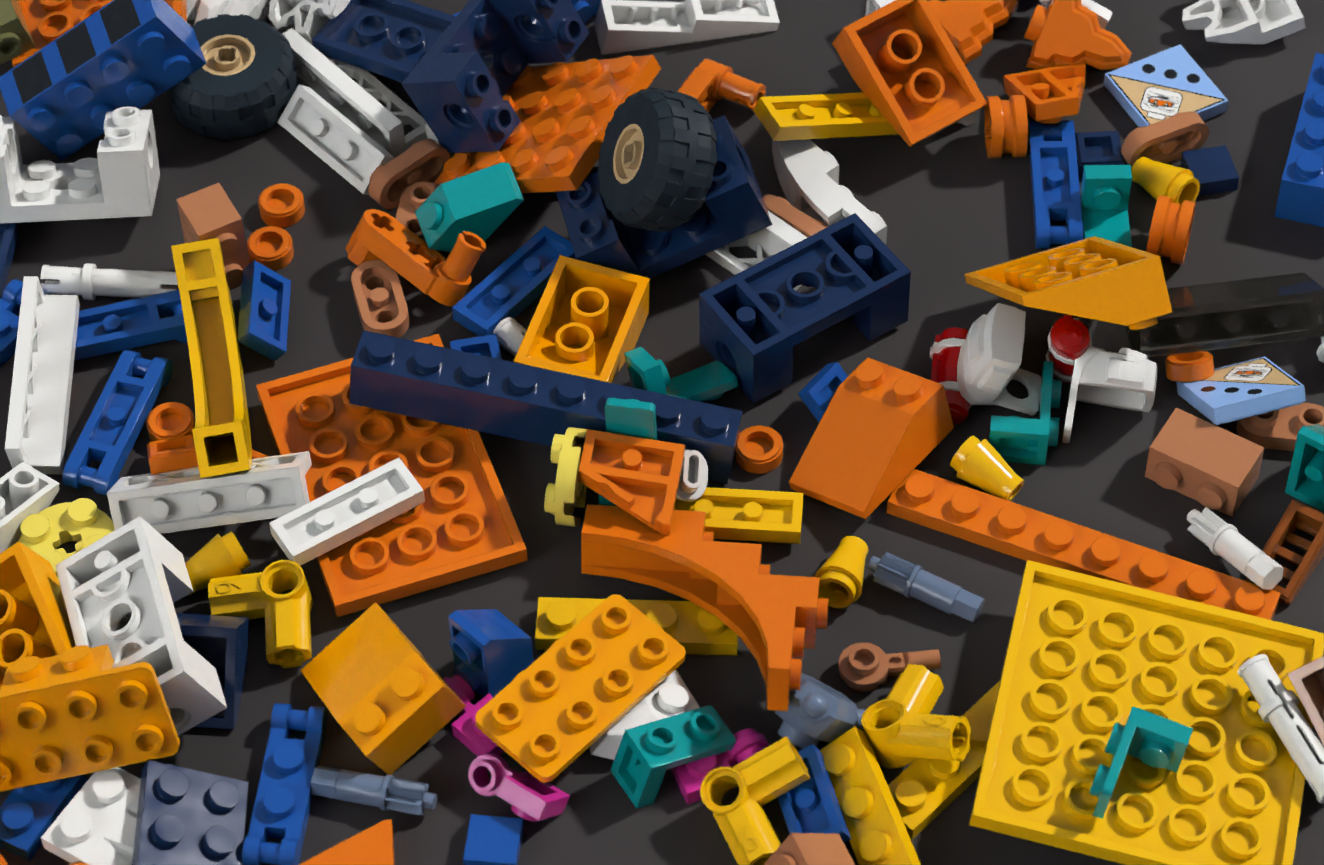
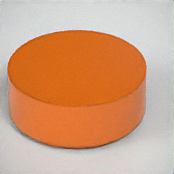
M281 183L269 186L262 191L258 198L260 217L269 226L290 227L298 223L304 216L303 194L293 185Z
M267 226L260 228L249 236L246 243L250 263L255 260L273 271L286 267L294 256L292 237L286 230L280 227Z
M1184 350L1172 353L1165 359L1166 377L1176 382H1193L1207 379L1214 374L1213 355L1203 350Z
M166 402L156 406L148 414L146 420L149 438L152 442L192 434V429L195 427L192 410L179 402Z
M757 425L744 429L738 434L735 448L736 462L742 469L754 474H764L775 470L783 459L782 437L777 431L767 426Z

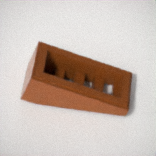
M1293 499L1262 550L1273 560L1278 556L1298 566L1295 572L1283 567L1282 577L1289 580L1286 588L1276 585L1272 589L1280 592L1279 601L1289 606L1324 557V514ZM1296 528L1315 536L1313 542L1294 534ZM1288 542L1307 552L1303 557L1284 548V545ZM1246 577L1245 581L1255 584L1252 580Z

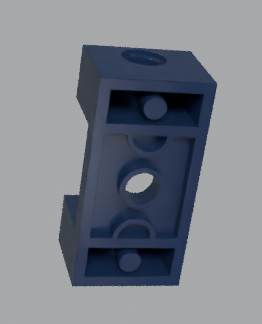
M469 0L403 81L402 86L441 146L449 153L498 151L521 122L509 101L502 99L505 93L528 64L568 62L589 35V31L570 0Z
M720 116L714 119L712 123L717 136V161L714 167L713 181L707 191L705 201L701 208L694 213V217L691 220L672 229V231H650L628 226L616 220L604 205L605 201L601 198L598 172L586 176L577 190L556 191L576 259L651 279L771 226L772 222L750 160L726 116Z
M854 213L700 293V344L715 361L722 362L737 376L738 387L752 403H755L792 383L793 346L851 315L854 317L853 324L869 341L907 322L911 271L865 222ZM798 285L815 287L817 290L809 294H802L795 291L794 288Z

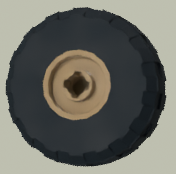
M222 14L218 15V17L205 18L196 22L192 28L205 58L206 65L165 91L170 109L175 114L177 120L200 135L209 138L217 137L220 140H232L233 138L242 137L245 139L273 127L298 87L296 62L287 38L284 34L282 35L277 31L274 26L248 15Z
M649 87V89H642L627 97L626 101L617 107L613 118L607 125L599 152V191L601 198L605 201L604 205L622 224L650 231L669 232L694 217V213L704 203L707 191L713 181V172L717 161V136L712 125L713 120L704 109L703 105L698 102V99L672 90Z

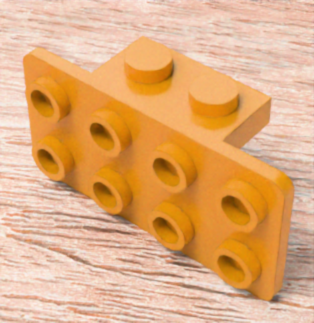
M618 594L610 595L568 633L556 640L544 654L528 668L517 674L512 682L478 710L475 715L476 727L536 779L544 783L550 782L677 669L685 660V648L624 597Z
M108 644L92 648L86 645L76 646L68 649L63 654L41 659L37 656H29L16 661L12 665H8L0 687V792L175 755L178 752L180 740L153 666L147 662H139L113 668L114 660Z

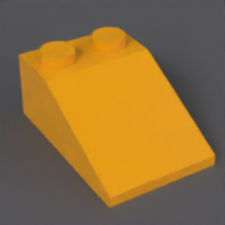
M560 255L513 362L612 383L626 362L624 353L635 348L649 314L650 278Z
M376 602L300 670L354 743L367 758L388 775L393 774L466 707L463 701Z

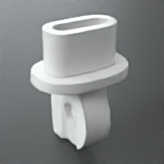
M685 450L676 498L681 501L692 502L699 499L705 492L708 482V466L704 456L699 451Z

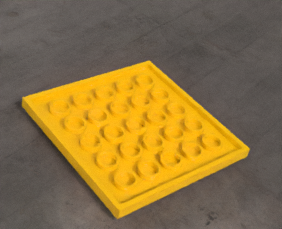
M1027 560L969 825L1124 865H1293L1305 777L1291 758L1290 753L1271 723L1263 722L1258 714L1260 705L1237 671L1249 659L1260 654H1266L1287 691H1294L1299 698L1287 674L1323 656L1324 633ZM1300 700L1297 706L1312 729L1313 724ZM1133 706L1193 728L1177 773L1165 768L1151 767L1141 759L1126 754L1103 819L1093 816L1099 797L1089 794L1099 765L1102 764L1110 767L1114 755L1106 753L1105 749L1115 722L1126 726Z

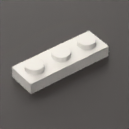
M298 85L277 122L362 194L369 195L368 187L373 171L380 165L386 164L395 158L307 86Z
M398 457L270 522L271 535L287 558L301 566L424 503V490Z

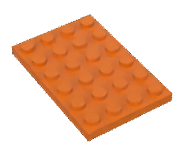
M439 334L414 340L444 347ZM353 358L256 385L258 398L278 454L310 452L312 466L305 474L310 502L398 457L424 490V503L316 557L337 617L367 609L375 602L381 605L528 561L526 546L479 431L349 404L350 374Z

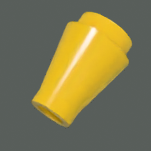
M1146 156L1137 159L1132 166V181L1142 186L1156 200L1158 195L1171 197L1172 202L1181 204L1184 200L1195 202L1199 194V180L1194 178L1193 172L1189 169L1154 161Z
M974 435L961 445L950 462V467L957 471V478L1008 501H1011L1018 494L1025 482L1014 472L987 439L981 441Z
M232 531L222 537L218 533L185 562L193 592L188 594V596L208 588L211 578L243 575L241 571L252 566Z
M856 536L842 538L837 549L814 576L820 578L819 598H827L828 606L848 607L861 596L865 560L869 549L867 544Z

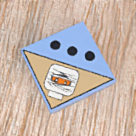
M1181 44L1108 72L1104 77V86L1138 127H1146L1180 112H1196L1203 121L1227 112V98Z
M1265 356L1214 369V374L1204 380L1176 382L1178 395L1216 425L1291 407L1306 401L1304 385Z

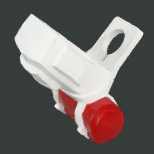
M997 303L987 315L983 314L973 322L969 331L964 328L953 327L945 329L940 335H935V341L932 347H930V358L933 360L930 380L944 386L953 426L960 424L967 418L972 405H999L1029 415H1035L1038 412L1041 377L1038 374L1019 368L1025 336V311L1014 306ZM1011 379L1017 380L1026 386L1028 390L1027 398L1019 399L1008 393L1005 387Z
M1064 315L1054 323L1047 338L1049 349L1046 354V361L1053 362V378L1055 380H1062L1064 384H1071L1063 443H1070L1076 401L1126 410L1150 412L1155 398L1157 364L1148 360V355L1131 350L1130 348L1122 347L1117 353L1092 346L1091 333L1088 328L1079 321V318H1073L1072 315Z

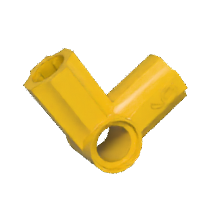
M279 560L268 565L263 572L210 579V583H208V599L211 615L249 617V619L265 618L266 658L269 664L280 665L283 668L300 667L306 660L312 659L310 612L313 607V599L304 571L298 563L291 560ZM294 589V590H292L290 593L281 594L282 592H284V591H286V590Z
M908 664L904 672L899 675L886 699L875 702L862 715L861 721L878 762L883 767L890 769L901 768L910 764L916 758L964 761L970 750L971 727L966 717L930 714L944 690V686L939 675L930 672L924 665Z
M787 736L732 768L719 767L713 769L704 777L701 783L700 796L702 802L712 812L738 865H764L778 849L781 843L762 806L810 779L804 761ZM739 787V795L736 800L730 805L722 806L724 794L731 788Z

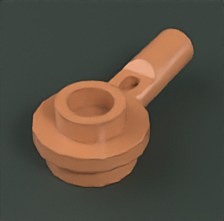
M859 642L843 650L839 657L838 671L841 678L850 688L866 692L877 688L879 685H885L888 681V676L899 675L904 672L908 664L924 665L927 670L941 669V658L939 649L886 654L879 646Z

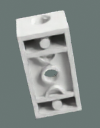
M121 107L113 112H106L104 120L105 139L99 141L97 149L98 159L83 158L75 163L56 164L50 160H39L29 165H23L17 122L11 117H2L0 115V224L152 216L160 178L152 110Z
M141 516L55 565L76 646L86 645L92 648L108 644L114 660L113 668L139 662L151 664L155 670L178 736L227 708L216 668L183 640L173 605L177 600L193 592L183 554Z

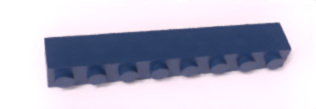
M364 330L362 332L351 363L349 404L552 446L554 434L565 435L568 427L606 432L605 404L607 398L637 399L643 402L654 403L656 406L657 440L684 444L685 450L699 451L707 462L708 480L728 484L743 412L741 410ZM582 440V452L585 440Z

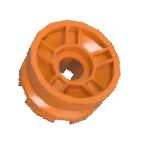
M1011 95L1009 100H1001L999 96H986L985 100L988 104L984 107V134L988 158H1001L1002 154L1011 153L1014 158L1026 157L1028 119L1024 95Z
M1158 195L1146 252L1170 258L1171 263L1183 265L1191 234L1196 202L1184 200L1180 204L1172 202L1171 197Z

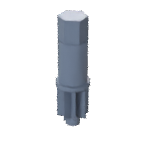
M888 552L882 555L881 559L872 556L867 569L875 572L873 581L903 594L906 598L912 597L974 624L985 603L984 598L923 570V566L915 565Z
M317 766L314 768L311 779L312 795L379 807L381 811L386 812L392 810L414 815H424L425 808L434 809L437 803V794L428 793L429 784L398 779L393 775H386L384 777L346 769L341 770Z

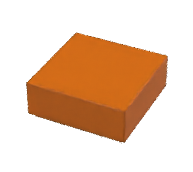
M192 434L152 441L147 444L151 475L198 467Z

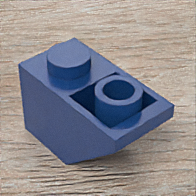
M497 609L455 610L448 616L451 636L449 643L454 661L453 674L461 676L470 685L473 692L476 691L483 698L488 693L493 697L496 696L512 682L517 674L534 662L531 637Z

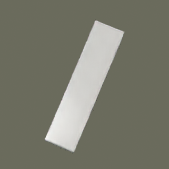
M601 0L594 26L601 55L777 31L780 21L774 0H685V2Z

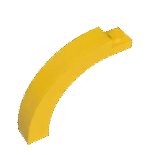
M213 238L173 245L171 249L181 299L193 380L195 427L192 429L200 478L250 470L252 467V443L246 389L220 239Z

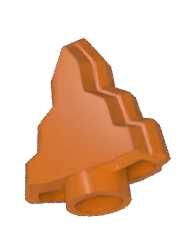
M1017 0L928 1L965 65L981 56L982 47L993 39V30L1007 23L1018 8Z
M1053 0L1048 8L1037 4L1024 35L1025 39L1034 42L1026 66L1033 70L1081 62L1099 70H1112L1126 66L1132 55V52L1116 34L1100 28L1097 14L1082 6L1081 0Z

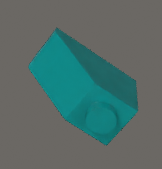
M501 162L440 184L415 211L428 248L451 252L459 233L463 231L474 233L485 242L524 201V198L510 164Z
M1319 424L1302 426L1297 435L1285 493L1323 512L1324 426Z

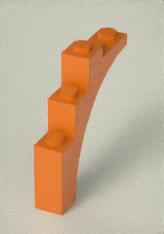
M587 504L581 532V573L621 578L657 587L687 599L713 614L742 639L757 660L766 684L767 710L788 711L790 690L800 691L804 648L815 649L817 629H827L828 599L819 598L820 578L770 574L771 565L761 564L762 544L714 541V532H705L706 512L674 510L669 535H663L618 506Z

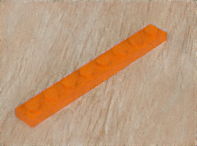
M916 469L894 489L887 501V514L1024 561L1029 560L1269 620L1273 619L1281 595L1280 592L1262 589L1256 584Z

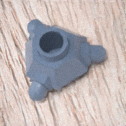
M801 674L800 691L790 690L788 711L775 710V714L784 720L777 733L783 738L787 736L793 744L803 749L812 744L817 747L820 740L831 743L853 727L865 731L861 721L865 710L857 708V705L841 692L811 676Z

